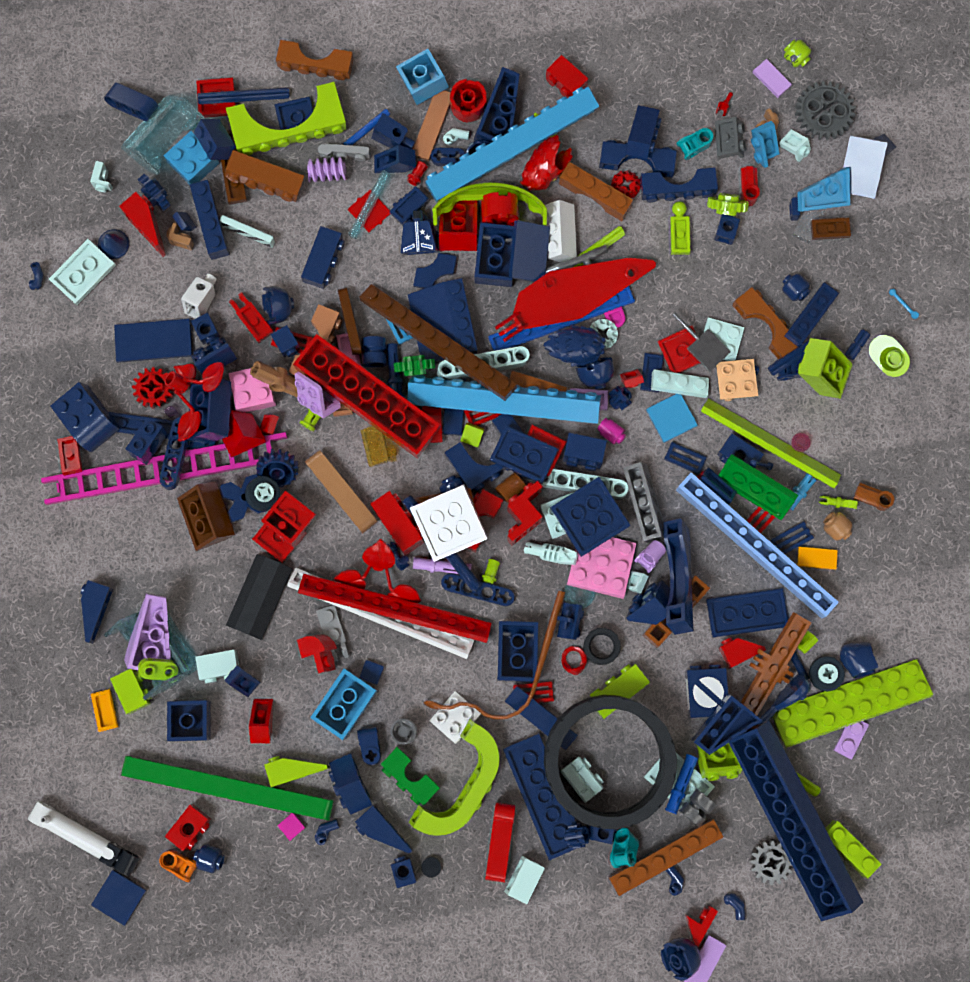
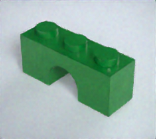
M396 747L381 763L384 767L382 772L389 778L393 776L398 781L396 785L403 792L408 790L412 794L410 798L417 805L421 803L424 806L440 787L427 774L417 782L410 781L406 777L405 770L412 760L401 749Z

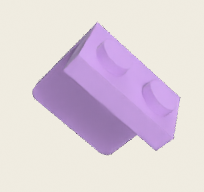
M300 372L295 373L297 399L302 406L307 407L314 414L322 418L341 408L340 402L324 392L319 384Z

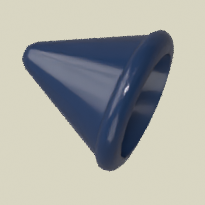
M107 230L98 240V249L109 259H118L127 253L129 239L120 230Z

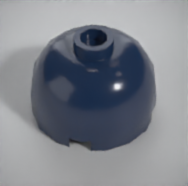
M264 287L263 290L266 291V294H262V306L264 312L267 311L270 319L266 320L269 325L284 322L289 318L291 309H294L293 298H290L288 292L281 287Z
M612 357L600 358L601 360L584 366L578 365L575 369L583 385L595 387V390L606 387L605 383L609 382L614 375Z
M679 937L663 945L664 949L661 950L662 962L668 972L672 971L675 974L673 976L675 979L680 981L687 980L698 971L701 965L700 952L698 947L689 939Z

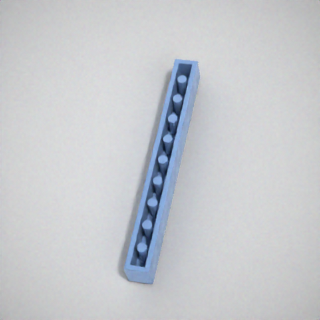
M690 473L678 486L676 491L821 619L826 617L839 603L695 475Z

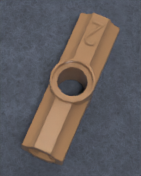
M256 361L250 369V375L253 378L268 384L269 389L272 391H284L295 397L298 396L295 378L288 375V371L285 368H273L260 361Z

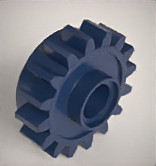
M271 449L270 454L265 451L264 456H259L256 464L257 476L272 478L279 487H284L287 484L290 485L292 480H296V475H298L299 471L298 461L295 460V456H289V451L282 453L281 449L278 452Z

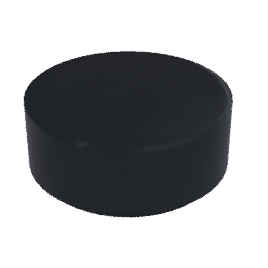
M435 857L426 858L421 866L423 874L430 878L436 877L441 871L440 861Z

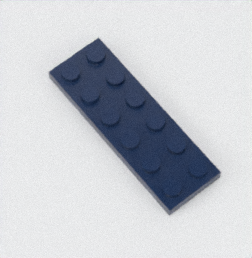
M537 734L506 747L503 751L549 860H552L575 850L572 847H568V844L565 843L564 834L568 826L577 823L575 818L557 801L551 790L544 768L545 747L540 735Z

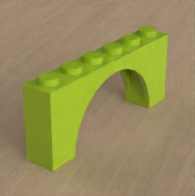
M335 82L316 86L318 96L313 113L302 124L291 129L274 130L260 125L248 114L244 104L226 108L237 152L250 156L254 152H267L274 147H286L290 143H303L307 139H319L327 134L342 133L343 130H346V121Z

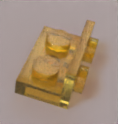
M373 426L360 430L369 467L397 461V450L390 438Z

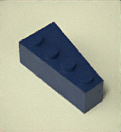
M502 67L475 134L474 141L487 140L492 143V138L499 134L504 136L509 133L508 129L513 126L519 73Z

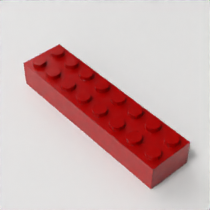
M318 334L314 336L293 363L294 368L298 372L319 384L324 391L417 459L441 429V424Z

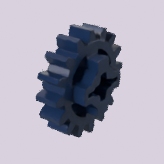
M144 173L137 179L142 186L140 189L142 195L150 201L153 207L157 205L164 212L171 206L166 199L168 196L166 190L155 178L151 180Z

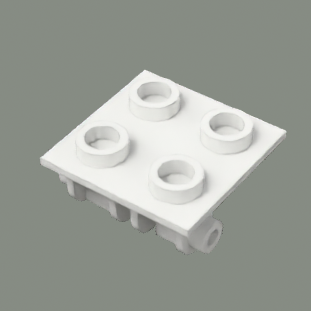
M454 692L443 705L451 706L458 702L467 701L457 692ZM459 706L451 710L440 709L430 719V722L456 744L460 741V734L469 719L475 722L479 719L481 713L475 708L468 706Z

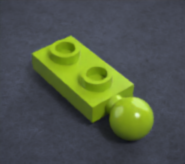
M682 201L675 202L672 206V212L676 217H670L671 255H690L689 216H683L687 211V206Z

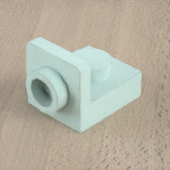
M792 129L779 142L780 147L794 154L798 162L807 157L811 150L808 138Z
M96 161L90 181L91 184L99 192L112 191L113 187L109 182H106L108 177L106 166L103 162Z

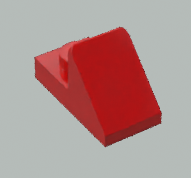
M708 906L707 909L705 907L702 909L699 915L700 922L685 914L692 942L696 946H699L718 913L711 906Z

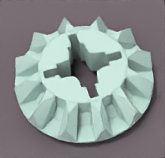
M598 319L591 324L590 328L597 332V328L602 331L609 328L606 333L609 340L606 339L604 349L610 348L615 344L618 338V330L613 322L607 319Z

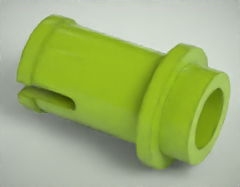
M488 559L485 574L482 575V582L491 585L496 582L497 579L495 577L500 565L499 561Z

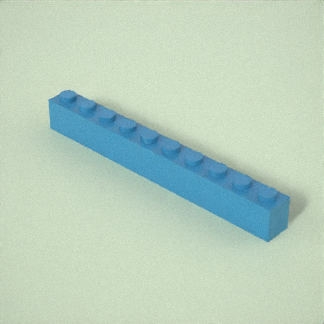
M583 87L576 89L572 92L573 96L568 99L566 96L559 99L556 106L552 108L550 105L545 107L537 117L532 115L526 118L523 125L518 126L516 124L508 129L509 133L504 136L502 134L492 138V143L488 145L483 143L475 148L476 152L470 155L468 152L459 158V162L455 164L450 162L445 165L442 172L437 173L435 171L428 175V180L425 181V184L435 202H439L449 193L467 186L596 111L600 106L590 88L583 89Z
M415 375L408 382V401L413 405L598 424L600 417L601 395H597L594 392L583 394L575 390L563 392L555 388L543 390L536 386L523 388L517 385L516 390L504 401L477 381L463 382L462 379L444 380L443 377L425 378L424 375Z

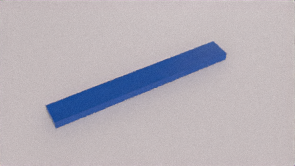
M628 286L581 319L524 329L506 342L503 341V338L515 331V327L502 336L495 333L488 336L493 351L513 348L570 327L572 324L575 325L613 309L632 304L635 300Z

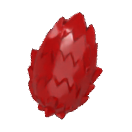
M559 135L544 140L533 151L529 161L526 163L523 173H521L523 180L520 183L528 190H546L552 181L558 179L573 157L571 148L565 152L562 150L557 154L560 146Z

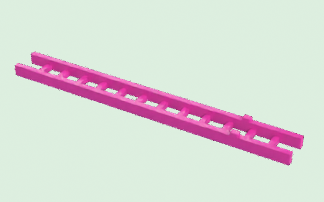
M286 432L264 436L267 452L271 453L272 441L288 439ZM224 444L188 450L184 458H191L193 472L182 473L179 481L255 467L259 459L254 460L252 448L248 450L249 461L236 463L235 456L231 458L229 454L230 465L217 467L215 452L227 450ZM209 453L211 468L198 470L196 456ZM165 455L150 459L147 465L153 464L155 479L145 481L141 480L139 467L145 464L138 460L83 470V472L66 476L60 474L41 478L43 484L59 482L56 485L60 497L44 499V503L51 505L159 485L160 471L158 463L164 461ZM177 458L169 460L172 461V467L178 464ZM134 467L136 482L123 485L121 470ZM115 471L117 486L104 488L102 473ZM96 474L98 489L85 492L83 477ZM170 476L168 480H165V482H173V479ZM77 478L79 493L66 495L64 480Z

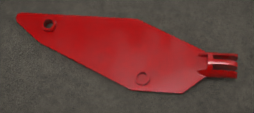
M623 258L550 271L518 293L513 314L497 324L495 329L497 330L508 322H512L498 333L502 336L514 327L516 328L515 331L503 338V341L506 342L524 329L581 319L654 269L656 262L649 259ZM629 270H632V276L628 275Z

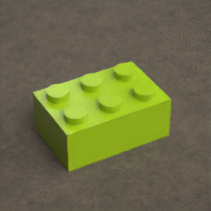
M810 338L808 345L805 347L803 360L799 364L798 374L819 395L841 399L852 363L831 341Z

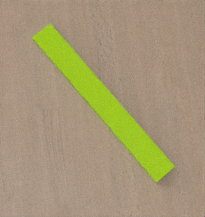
M707 399L701 410L704 414L830 487L835 488L841 476L839 473L711 399Z

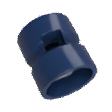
M381 336L362 338V350L365 352L362 354V366L367 368L386 366V354L383 352L386 350V338Z

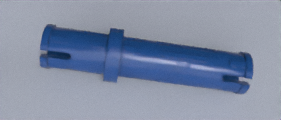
M686 754L675 786L671 790V796L665 808L666 811L677 815L682 799H685V791L698 758Z

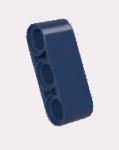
M114 83L104 96L106 103L113 108L143 121H148L158 108L157 102L151 97L119 83Z

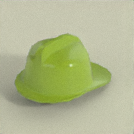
M881 335L874 338L870 343L869 355L886 375L899 377L909 369L910 357L893 337Z

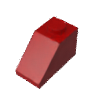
M732 637L722 641L723 646L719 647L729 669L758 655V649L766 651L764 646L740 638L733 640Z
M253 699L249 721L250 743L270 744L273 699Z

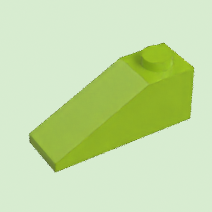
M280 756L268 759L269 763L264 764L271 787L330 769L329 765L287 758L280 759Z

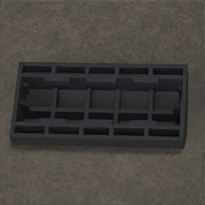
M256 554L226 626L262 640L293 569Z

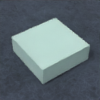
M631 571L626 589L642 593L649 576L644 573Z

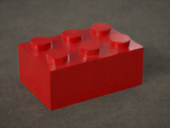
M388 491L370 503L405 556L424 543L418 525L413 526L412 522L414 520L407 509L403 511L401 508L403 504L396 493L392 495Z

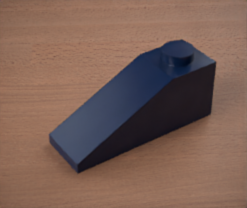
M89 580L82 586L81 604L85 642L94 644L114 589Z
M375 805L355 821L357 824L355 828L362 836L366 834L369 838L406 853L413 851Z

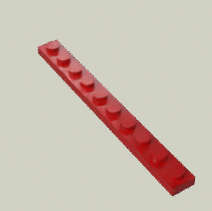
M304 573L298 589V593L485 643L488 641L492 624Z

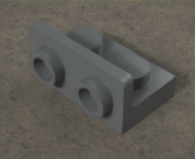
M737 117L715 121L717 157L721 159L738 155L740 158H743L744 151H746V143L743 140V133H745L744 123Z

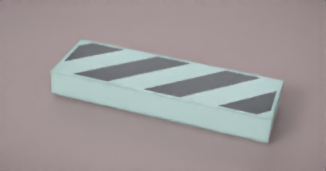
M222 215L219 222L222 227L273 248L275 244L273 236Z

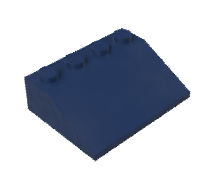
M462 278L441 282L408 294L410 310L474 355L477 354V346ZM417 340L419 353L424 355L425 359H434L435 364L445 360Z

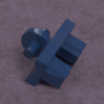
M563 603L561 616H557V621H560L557 637L576 640L580 637L579 623L584 616L582 605Z

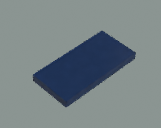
M190 319L114 325L117 363L192 356Z
M783 588L706 599L712 638L784 628L788 622Z

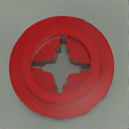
M629 170L620 171L614 175L611 187L632 199L640 191V179L636 176V173H632ZM623 178L627 183H631L629 184V191L625 186H621Z

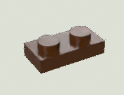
M849 218L815 219L810 222L812 240L850 238L851 236Z

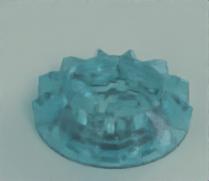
M569 585L565 586L564 597L567 603L582 605V608H585L593 602L595 592L583 589L582 593L587 598L580 597L575 601L576 594L571 590L578 591L579 588Z

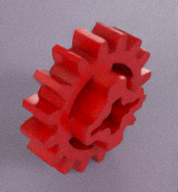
M152 367L150 372L145 368L144 374L138 373L139 379H133L137 383L132 386L136 390L133 396L138 397L137 402L139 404L143 402V406L146 408L149 404L152 409L155 408L156 404L161 408L162 402L168 404L167 397H173L170 391H174V389L158 382V377L162 378L165 382L168 373H164L161 368L158 372L155 367ZM153 384H155L157 388H153V391H151L149 388H152ZM142 392L148 393V394H147L148 399H146V398L142 395Z

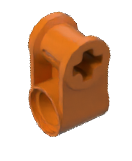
M174 850L164 852L159 859L162 868L173 873L179 879L190 883V877L195 868H197L196 861ZM167 854L174 857L173 865L166 863L165 857Z

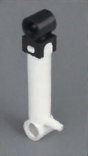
M37 801L28 817L30 822L48 829L126 876H131L140 860V857L114 842L108 841L57 812L53 807L48 806V804L42 801Z

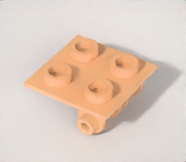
M754 359L725 361L716 365L720 400L732 401L734 398L758 396Z

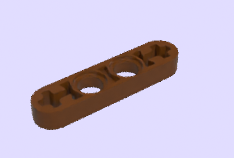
M347 287L337 289L352 355L362 354Z

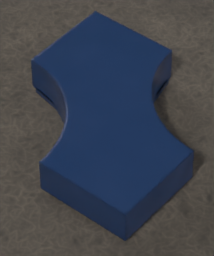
M438 253L437 258L431 265L424 268H416L413 287L425 289L433 286L443 276L454 275L457 256Z

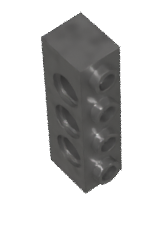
M639 462L624 467L643 541L651 543L653 540L664 539L663 519L648 465Z

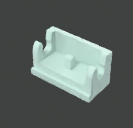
M521 856L504 892L528 904L545 868Z

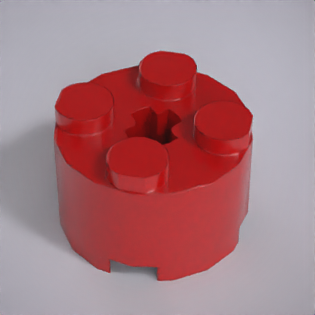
M467 79L458 81L452 87L450 93V109L453 115L458 120L466 123L480 119L487 107L484 86L479 81L475 82Z
M499 192L484 195L483 199H481L482 223L514 224V221L519 220L518 196L507 192L508 196H499Z

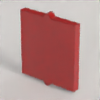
M371 190L361 198H357V201L347 209L368 233L377 225H381L382 221L390 215V210Z

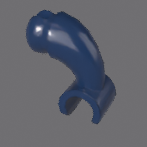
M390 542V545L387 544L395 555L397 568L401 571L409 566L407 563L409 558L405 555L400 557L396 543Z

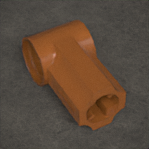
M859 483L853 498L874 506L880 511L888 510L895 500L893 494L889 491H881ZM880 497L887 498L888 505L881 504Z

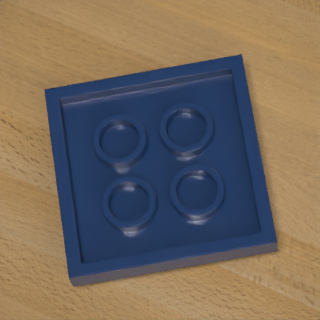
M600 477L550 507L580 557L630 526Z

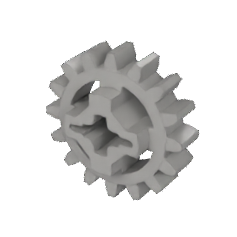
M770 841L769 845L766 842H762V848L755 846L757 853L751 852L754 860H749V862L754 864V867L750 870L757 872L754 876L755 878L762 877V883L768 880L769 885H773L775 880L777 884H781V878L788 879L785 875L786 873L792 874V871L789 869V866H792V864L789 862L784 849H781V843L778 842L775 846L774 841ZM771 849L779 851L781 855H773ZM763 853V854H764L763 860H762V862H759V858H760L761 854ZM770 858L778 860L773 864V868L769 865L766 866L770 862ZM784 864V867H783L782 871L780 872L779 869H780L781 865ZM769 870L772 876H766L762 871Z

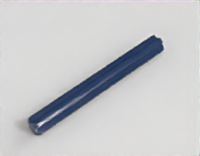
M287 87L198 93L197 98L199 104L288 99L290 92Z

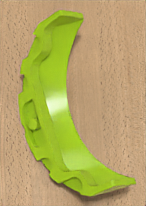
M479 183L459 188L443 197L432 209L433 225H437L439 215L450 212L456 202L462 200H481L484 195L493 192H499V196H508L507 192L516 194L518 200L527 203L530 211L542 215L543 225H547V208L536 196L522 188L502 183Z

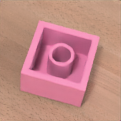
M250 369L229 373L237 411L246 413L276 406L274 393L269 389V385L253 378L250 375Z

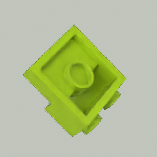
M729 743L710 755L697 745L699 754L698 764L702 778H707L708 781L718 780L720 776L734 779L742 772V768Z

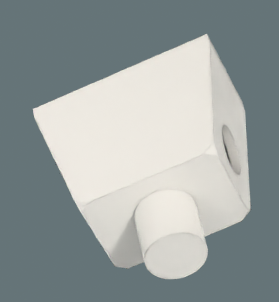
M207 274L204 279L199 277L194 279L181 298L185 314L196 319L206 313L215 297L213 285L217 279L213 275Z

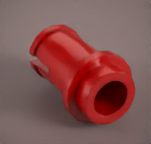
M418 161L416 168L413 169L411 174H408L407 181L413 186L420 184V179L428 169V166Z

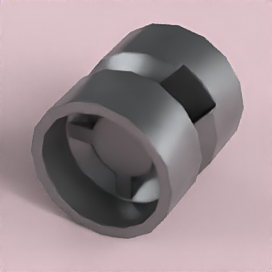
M399 719L391 727V736L399 744H410L417 736V727L411 720Z
M696 789L690 796V802H686L679 811L700 827L706 820L705 815L710 814L717 805Z

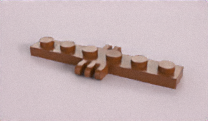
M794 612L770 653L767 654L758 649L757 653L763 657L760 659L754 656L753 659L759 662V664L750 663L749 665L757 670L758 673L740 703L756 716H758L776 683L781 684L784 681L789 684L790 680L785 678V675L794 676V673L789 671L790 666L787 664L811 625L810 621Z

